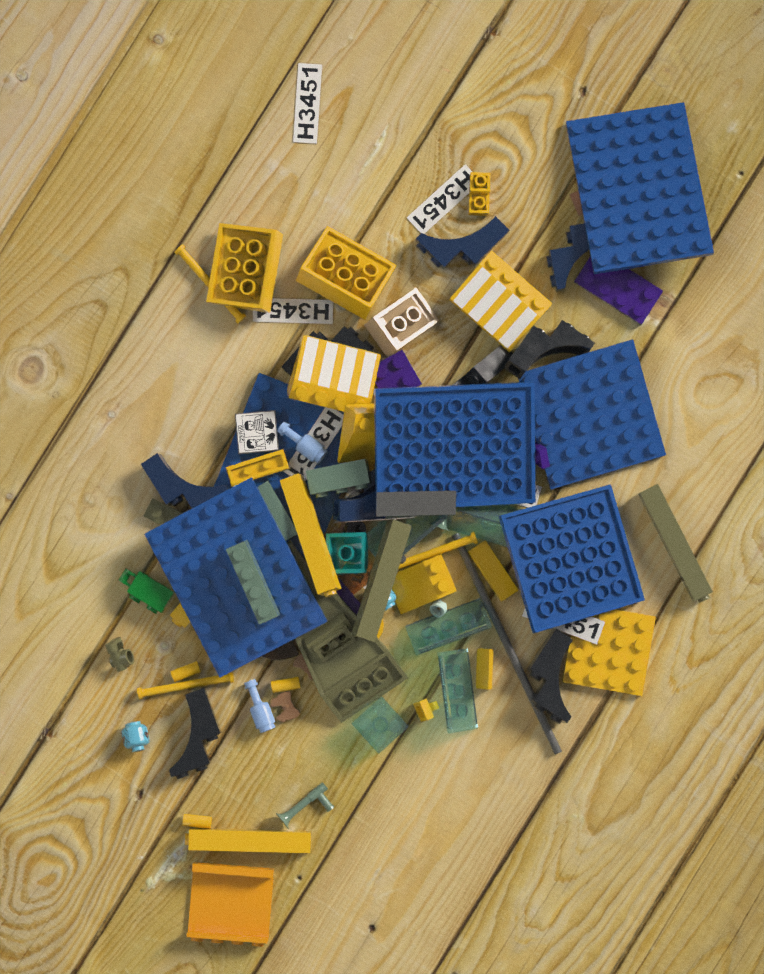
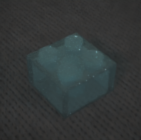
M383 696L377 699L352 722V725L378 754L409 727Z

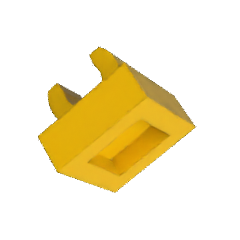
M423 699L413 703L420 722L434 718L432 711L439 709L437 701L428 703L427 699Z

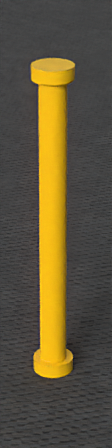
M184 245L178 247L174 253L180 255L204 284L209 287L210 277L188 254ZM225 306L236 318L235 322L237 324L247 317L236 307Z
M471 532V535L410 556L406 558L403 564L399 565L398 569L473 542L476 544L478 541L475 532Z
M232 671L222 677L217 675L145 689L140 687L137 688L139 700L147 696L229 681L230 683H235Z

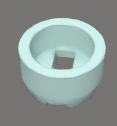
M441 600L434 601L430 606V612L435 617H443L447 611V604Z

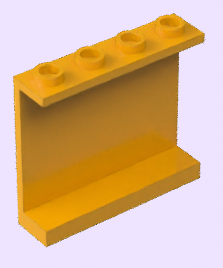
M193 862L189 923L186 937H191V941L202 942L203 939H211L212 943H223V940H228L234 945L252 942V946L263 947L264 943L268 944L274 868Z

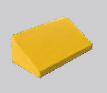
M478 648L476 688L491 690L493 650Z

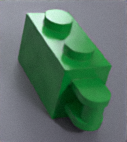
M125 568L118 579L129 587L127 592L131 594L129 596L130 599L137 603H140V601L146 603V608L155 614L158 611L163 613L175 594L174 591L141 571L136 575ZM130 576L135 577L132 584L127 582Z

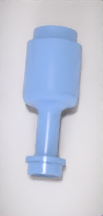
M283 422L277 432L281 436L285 434L296 442V450L311 462L319 464L328 452L325 446L308 434L303 437L289 428L290 424Z
M255 679L245 682L244 688L249 690L254 703L250 708V713L256 729L263 733L276 728L274 725L275 719L268 702H262L256 688L258 682Z

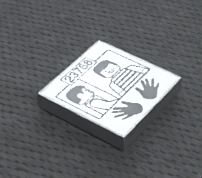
M275 410L235 414L238 454L279 451Z

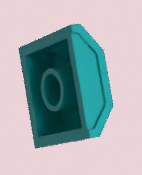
M366 532L326 533V545L337 575L367 573L368 539Z

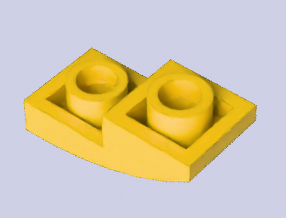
M470 172L468 215H489L490 173Z

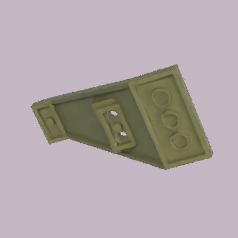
M289 540L287 544L328 620L326 623L295 638L320 696L342 723L408 679V676L377 637L375 642H368L351 636L357 615L338 594L328 598L317 594L306 559L292 541Z

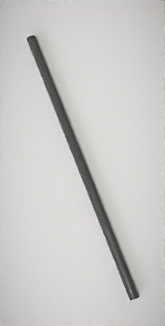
M459 533L452 535V538L455 541L461 539ZM459 547L457 549L530 701L535 694L466 547ZM533 707L554 754L562 752L545 714Z

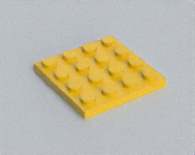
M616 609L591 616L605 621L598 643L594 644L570 635V638L573 640L568 647L562 682L642 696L656 617Z

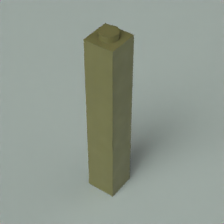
M656 484L638 493L692 601L698 600L700 603L709 599L708 594L713 591L659 485Z
M405 519L387 520L351 632L353 637L368 642H375L412 527L406 524L407 520Z

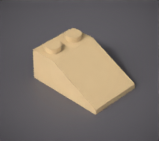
M415 288L374 316L364 326L386 357H389L437 323L439 319L417 288Z

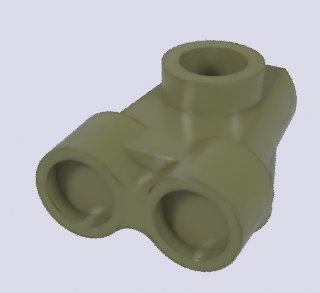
M121 637L114 638L105 644L108 654H110V664L113 668L116 667L117 672L127 669L129 665L134 663L133 653L130 649L124 650Z

